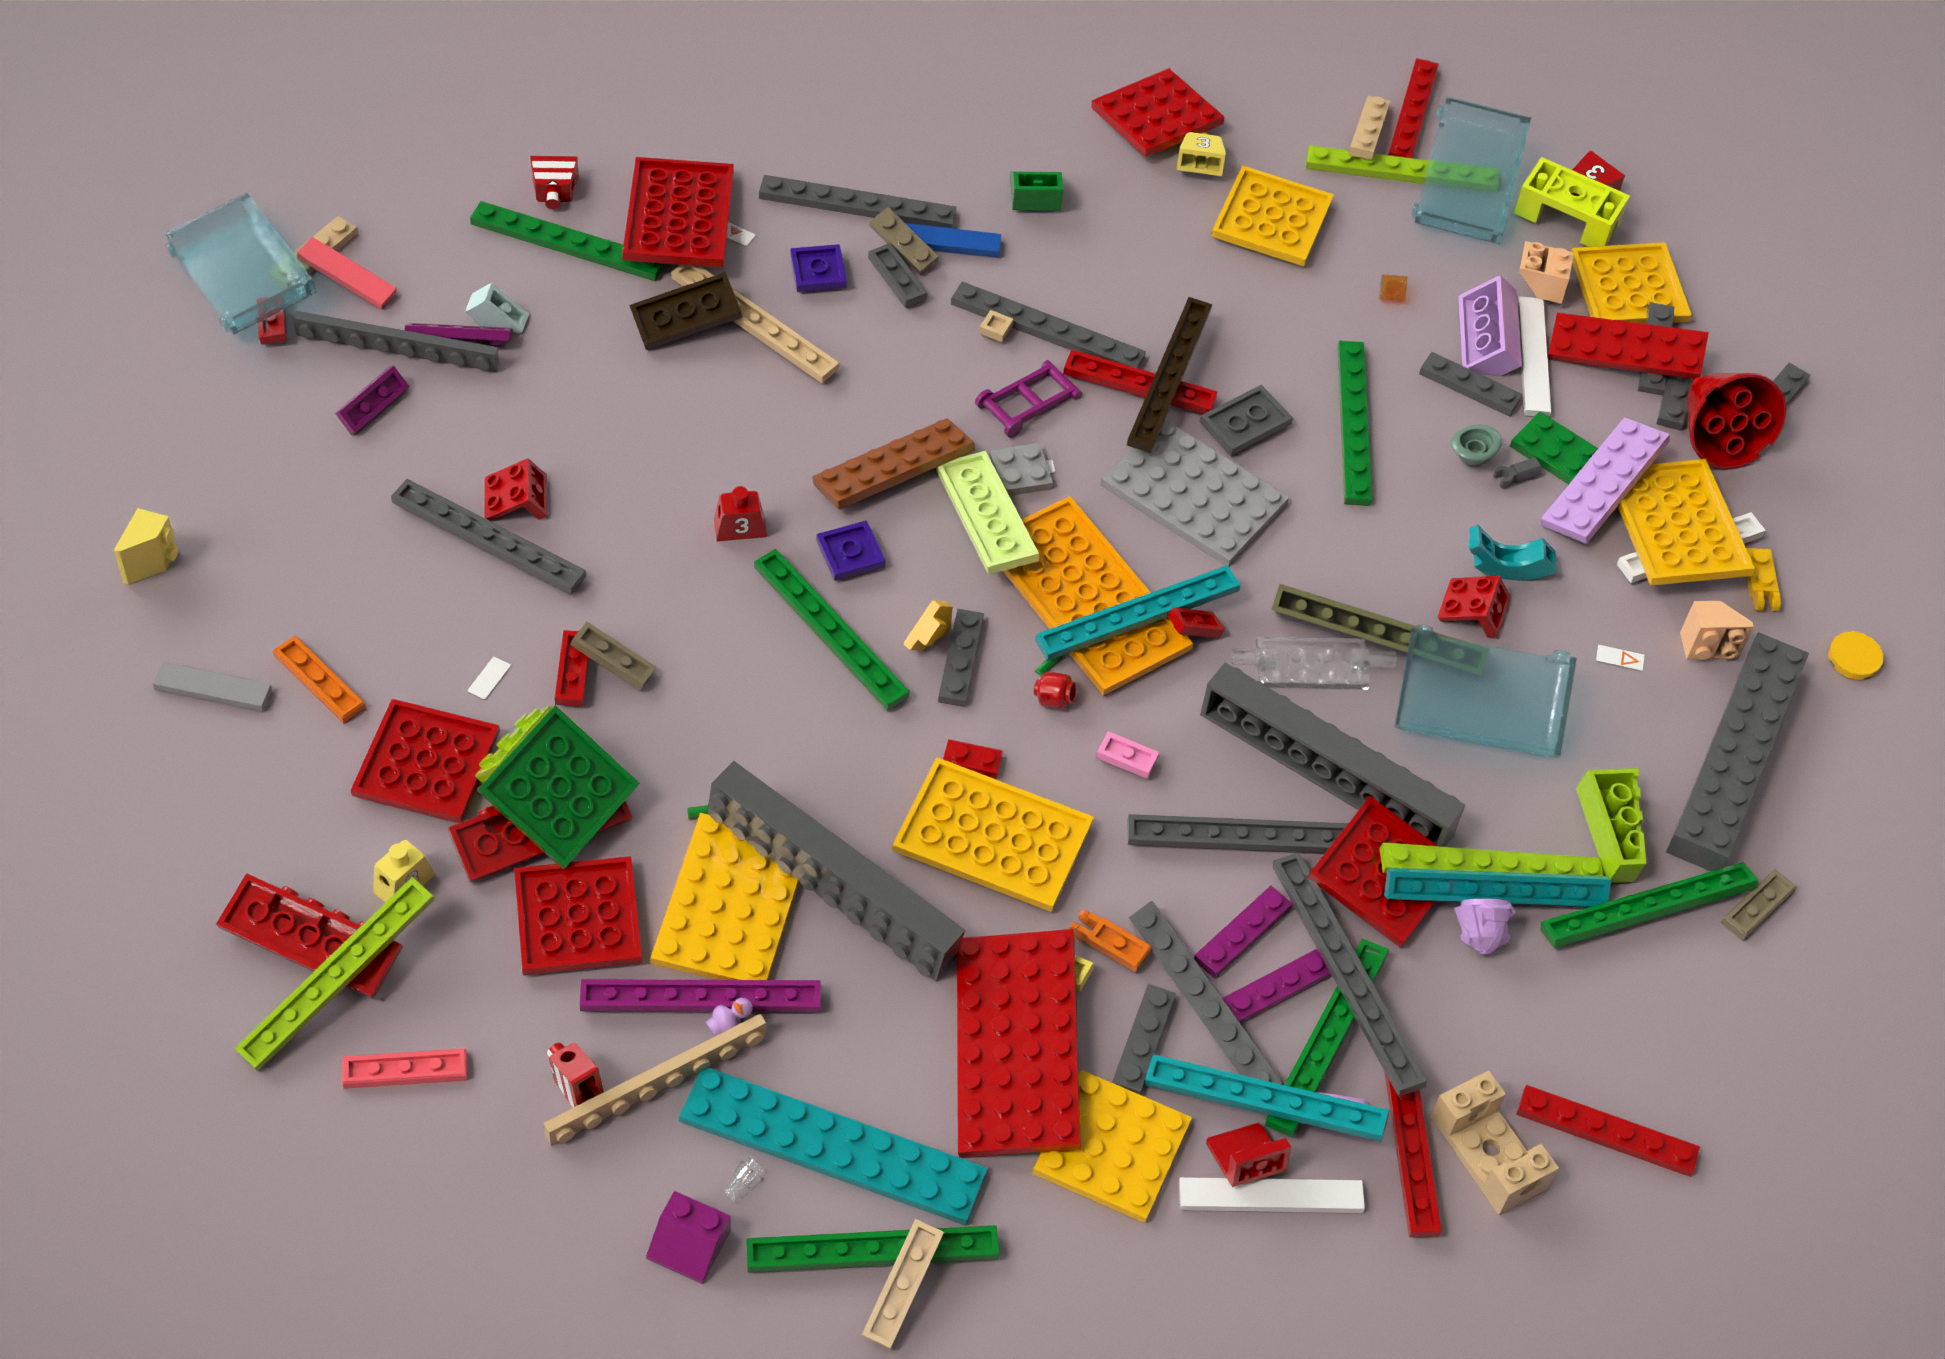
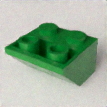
M1010 171L1012 210L1061 211L1063 198L1062 172Z

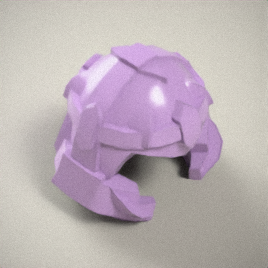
M1468 899L1461 901V906L1454 908L1462 930L1461 940L1473 947L1479 954H1492L1497 948L1509 941L1511 935L1509 934L1507 921L1515 914V909L1509 901L1500 899Z

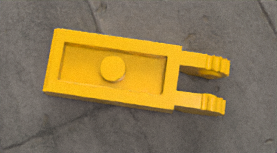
M1746 548L1755 567L1753 576H1747L1749 593L1753 599L1755 609L1762 611L1765 605L1764 597H1768L1771 610L1779 611L1781 608V598L1771 549Z

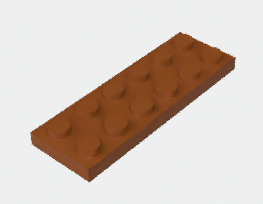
M946 418L923 429L916 430L900 439H895L879 448L872 449L856 458L849 459L835 467L825 469L821 473L812 476L813 485L840 510L975 451L974 441Z

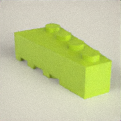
M1639 768L1587 770L1576 787L1605 876L1611 879V883L1634 882L1646 865L1644 833L1641 832L1643 815L1639 807L1641 791L1637 782Z

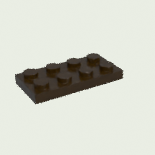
M726 272L629 305L646 350L742 318L740 307Z

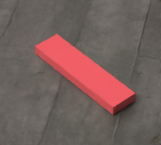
M311 237L297 252L298 259L379 309H382L396 294V287L314 237Z
M466 1048L343 1056V1089L467 1081Z

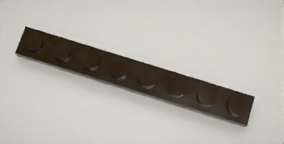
M1188 297L1130 432L1127 446L1152 453L1210 315L1212 304Z

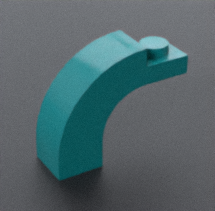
M1479 524L1469 528L1470 540H1468V547L1474 555V567L1489 576H1500L1501 579L1524 581L1542 578L1557 572L1556 551L1543 537L1522 545H1504L1493 540Z

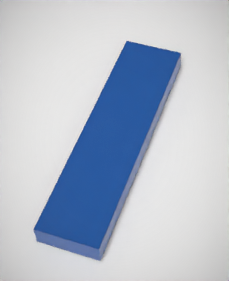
M905 223L933 251L999 258L1001 234Z

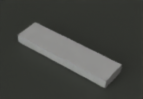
M162 662L153 682L155 690L263 712L272 691L270 683L168 662Z

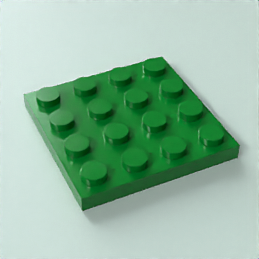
M554 705L476 791L556 864L564 869L640 783L563 711Z

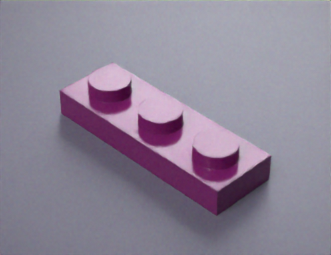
M390 366L336 411L335 414L348 432L354 434L410 386L396 367Z

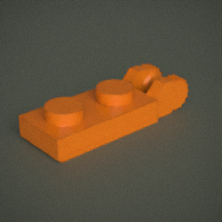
M1084 909L1080 911L1078 918L1081 923L1093 930L1090 931L1077 923H1071L1068 928L1073 929L1074 937L1078 940L1086 942V944L1135 973L1152 949L1151 945L1104 917L1100 918Z

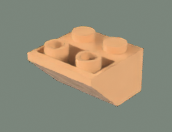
M1525 241L1519 273L1537 298L1562 304L1569 282L1574 253L1563 248H1552L1538 242L1531 243Z
M1694 601L1680 631L1686 659L1739 658L1754 627L1753 622L1721 601Z

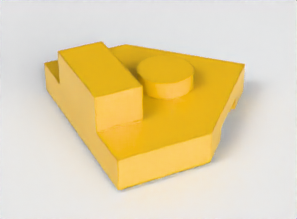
M931 601L905 640L904 645L909 650L920 651L932 646L936 640L951 630L953 607L947 601Z

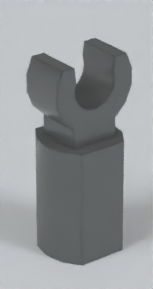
M1536 458L1512 464L1509 468L1505 466L1497 467L1493 476L1494 478L1499 476L1505 477L1501 480L1500 487L1506 488L1513 481L1519 482L1540 475L1541 465Z

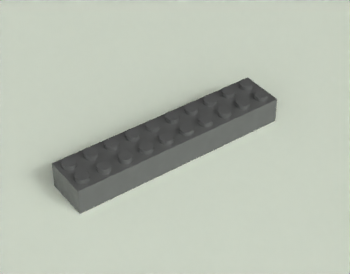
M1757 633L1666 853L1708 871L1724 867L1808 658V652L1762 633Z
M1225 662L1207 683L1200 713L1204 718L1357 810L1371 796L1439 847H1446L1454 836L1465 808V804L1461 803L1456 797L1446 794L1436 788L1431 782L1424 781L1411 773L1406 767L1399 766L1387 759L1382 753L1372 750L1362 744L1357 738L1350 737L1340 731L1335 725L1318 718L1310 710L1303 709L1290 701L1288 697L1268 688L1263 682L1256 681L1244 674L1237 667H1233Z
M733 761L711 783L707 813L715 822L724 824L732 830L738 839L747 841L761 856L770 858L784 873L793 875L807 890L816 892L830 907L839 909L853 924L862 926L876 941L885 943L899 958L906 959L916 966L922 975L937 981L957 958L965 929L737 762Z

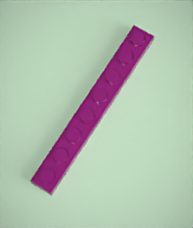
M581 979L580 1011L713 1012L719 1005L731 1009L736 999L746 998L753 1006L752 1012H820L821 980Z

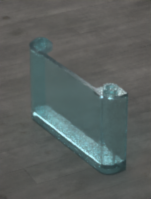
M1447 96L1445 104L1439 105L1436 119H1439L1440 122L1419 204L1414 203L1411 217L1415 218L1414 223L1500 244L1531 117Z
M248 193L238 196L165 232L169 242L165 245L172 258L177 256L220 316L219 322L226 333L230 331L235 335L317 293L313 279Z
M1417 625V628H1412L1410 631L1394 727L1401 730L1534 755L1559 757L1562 750L1577 658L1569 657V652L1554 650L1553 654L1542 656L1440 637L1437 633L1433 632V627Z

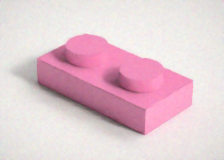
M1108 731L1097 751L1096 758L1148 779L1158 759L1159 752Z

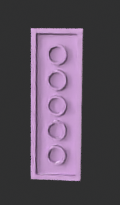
M1624 417L1542 516L1541 526L1587 544L1670 442V434Z

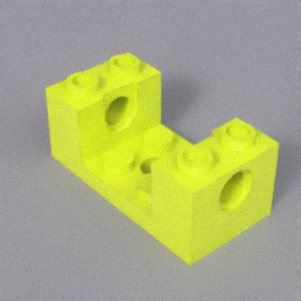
M1541 157L1522 185L1514 214L1536 223L1546 204L1587 222L1580 241L1581 244L1588 247L1607 246L1622 221L1630 195ZM1571 193H1577L1580 196H1574Z

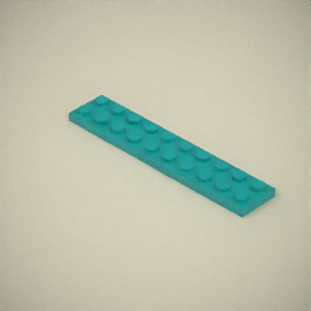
M709 1067L700 1071L679 1115V1122L965 1226L988 1169L982 1165Z

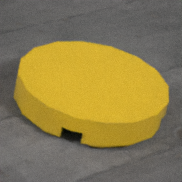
M1855 631L1843 632L1834 638L1828 648V658L1835 665L1834 669L1850 679L1864 680L1866 677H1873L1883 664L1881 647L1873 638L1864 633Z

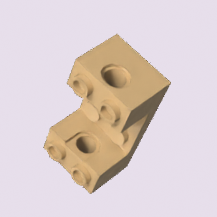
M1488 1070L1439 1095L1430 1117L1495 1211L1500 1215L1548 1190L1559 1167L1542 1143L1528 1151L1499 1112L1506 1093ZM1492 1145L1496 1148L1498 1154L1495 1156L1487 1155L1483 1151L1482 1146Z

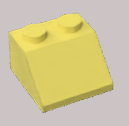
M137 508L114 549L123 583L129 585L166 571L170 562L176 559L178 546L175 543L174 530L171 528L169 516Z

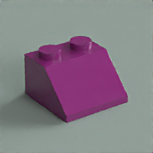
M674 1191L659 1217L646 1259L703 1284L731 1232V1215Z

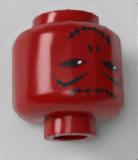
M1046 672L1034 684V695L1038 697L1041 706L1065 709L1075 700L1077 687L1070 675Z

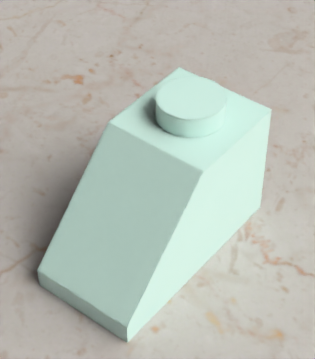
M493 283L472 293L465 311L481 326L512 328V333L516 334L523 332L529 315L527 311Z

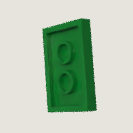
M1540 411L1511 440L1509 446L1528 459L1536 458L1542 468L1568 485L1599 449Z

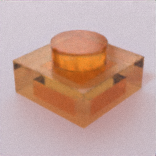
M1382 274L1379 299L1405 301L1408 276Z

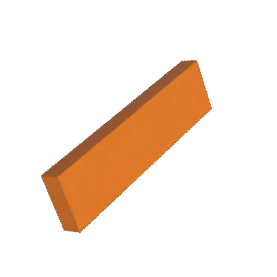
M296 635L273 650L274 657L343 724L366 709L365 702Z

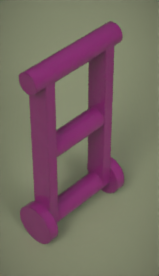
M1049 360L1042 364V368L995 393L990 389H986L976 397L975 405L980 409L986 407L1005 426L1004 433L1009 438L1016 436L1021 431L1023 423L1071 397L1076 400L1082 395V392ZM1050 375L1064 390L1042 401L1028 386ZM1019 392L1033 407L1011 418L996 403Z

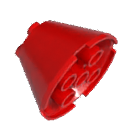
M1712 373L1704 377H1697L1692 382V388L1687 398L1689 438L1694 452L1699 458L1706 459L1708 465L1722 469L1744 466L1760 457L1758 454L1769 444L1773 445L1777 440L1785 423L1786 401L1783 392L1771 379L1757 373Z

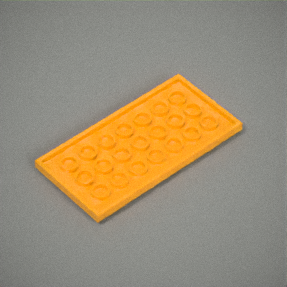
M1071 496L1021 519L1039 552V561L1003 571L1049 629L1151 593ZM1167 617L1069 654L1104 696L1191 651L1193 643L1187 635L1179 634L1175 630L1170 618Z

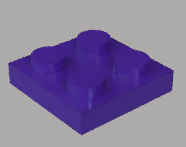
M840 244L790 248L797 292L847 288Z
M867 520L816 534V541L834 581L885 567L884 556Z

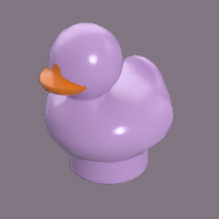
M746 998L736 999L731 1009L719 1005L713 1010L712 1017L706 1021V1024L714 1036H717L740 1024L741 1019L747 1018L752 1013L753 1006Z

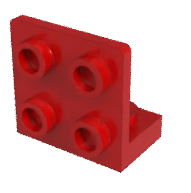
M527 458L486 476L485 519L491 521L521 507H524L527 512H530L538 520L547 517V474Z
M1500 576L1452 578L1445 593L1438 618L1440 621L1478 620L1487 637H1497L1511 597Z
M1260 1123L1208 1137L1206 1140L1207 1147L1232 1187L1287 1171L1291 1145L1286 1138L1271 1141Z

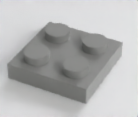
M1040 443L989 450V458L1009 496L1052 489L1053 482Z

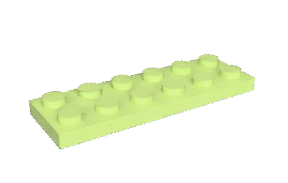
M986 451L959 457L936 467V471L988 575L1039 561V552Z

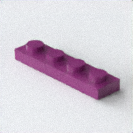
M407 323L405 325V331L449 339L461 338L465 342L476 344L481 339L489 340V344L505 345V341H509L512 338V328L426 323Z
M1270 885L1194 955V959L1214 979L1217 978L1291 909L1292 902Z
M1315 949L1223 997V1000L1242 1024L1330 978L1332 975L1319 951Z

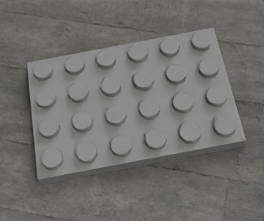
M1166 419L1152 453L1132 448L1101 479L1100 484L1208 555L1228 566L1288 504L1289 497Z

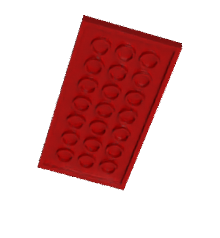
M1073 929L967 937L962 940L959 952L957 953V1120L959 1158L1081 1149L1075 938Z

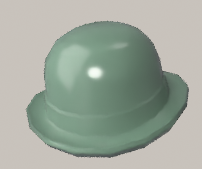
M1482 424L1470 425L1453 435L1451 447L1459 455L1461 461L1468 465L1476 466L1485 463L1498 453L1501 447V436L1491 426Z

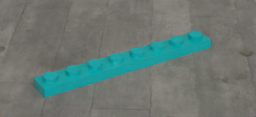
M1226 565L1037 633L1035 641L1046 660L1049 661L1167 618L1173 607L1192 609L1239 592L1241 584L1230 567Z
M1388 868L1384 895L1387 899L1461 902L1468 899H1500L1514 904L1595 906L1608 902L1611 879L1608 876Z
M1154 1054L1145 1078V1086L1382 1142L1389 1117L1388 1109Z

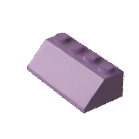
M1499 275L1459 295L1462 366L1481 375L1502 376L1521 367L1517 291Z

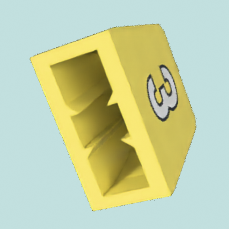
M1205 132L1201 134L1187 133L1180 146L1176 170L1222 176L1226 152L1221 137L1208 135Z
M403 840L392 845L389 852L375 864L373 893L386 903L412 877L423 886L435 876V873L426 856L410 842Z

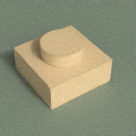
M990 310L980 326L979 333L1003 342L1013 326V318Z

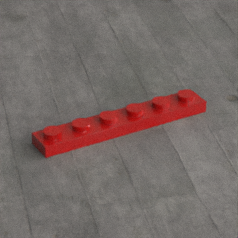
M1416 58L1389 149V156L1413 157L1439 63Z
M1072 349L1063 371L1064 375L1144 398L1156 374ZM1181 381L1172 406L1205 414L1213 409L1218 391Z
M1385 1073L1409 1237H1439L1442 1230L1420 1090L1398 1097Z
M1529 1085L1524 1087L1516 1115L1689 1177H1691L1695 1169L1700 1146Z

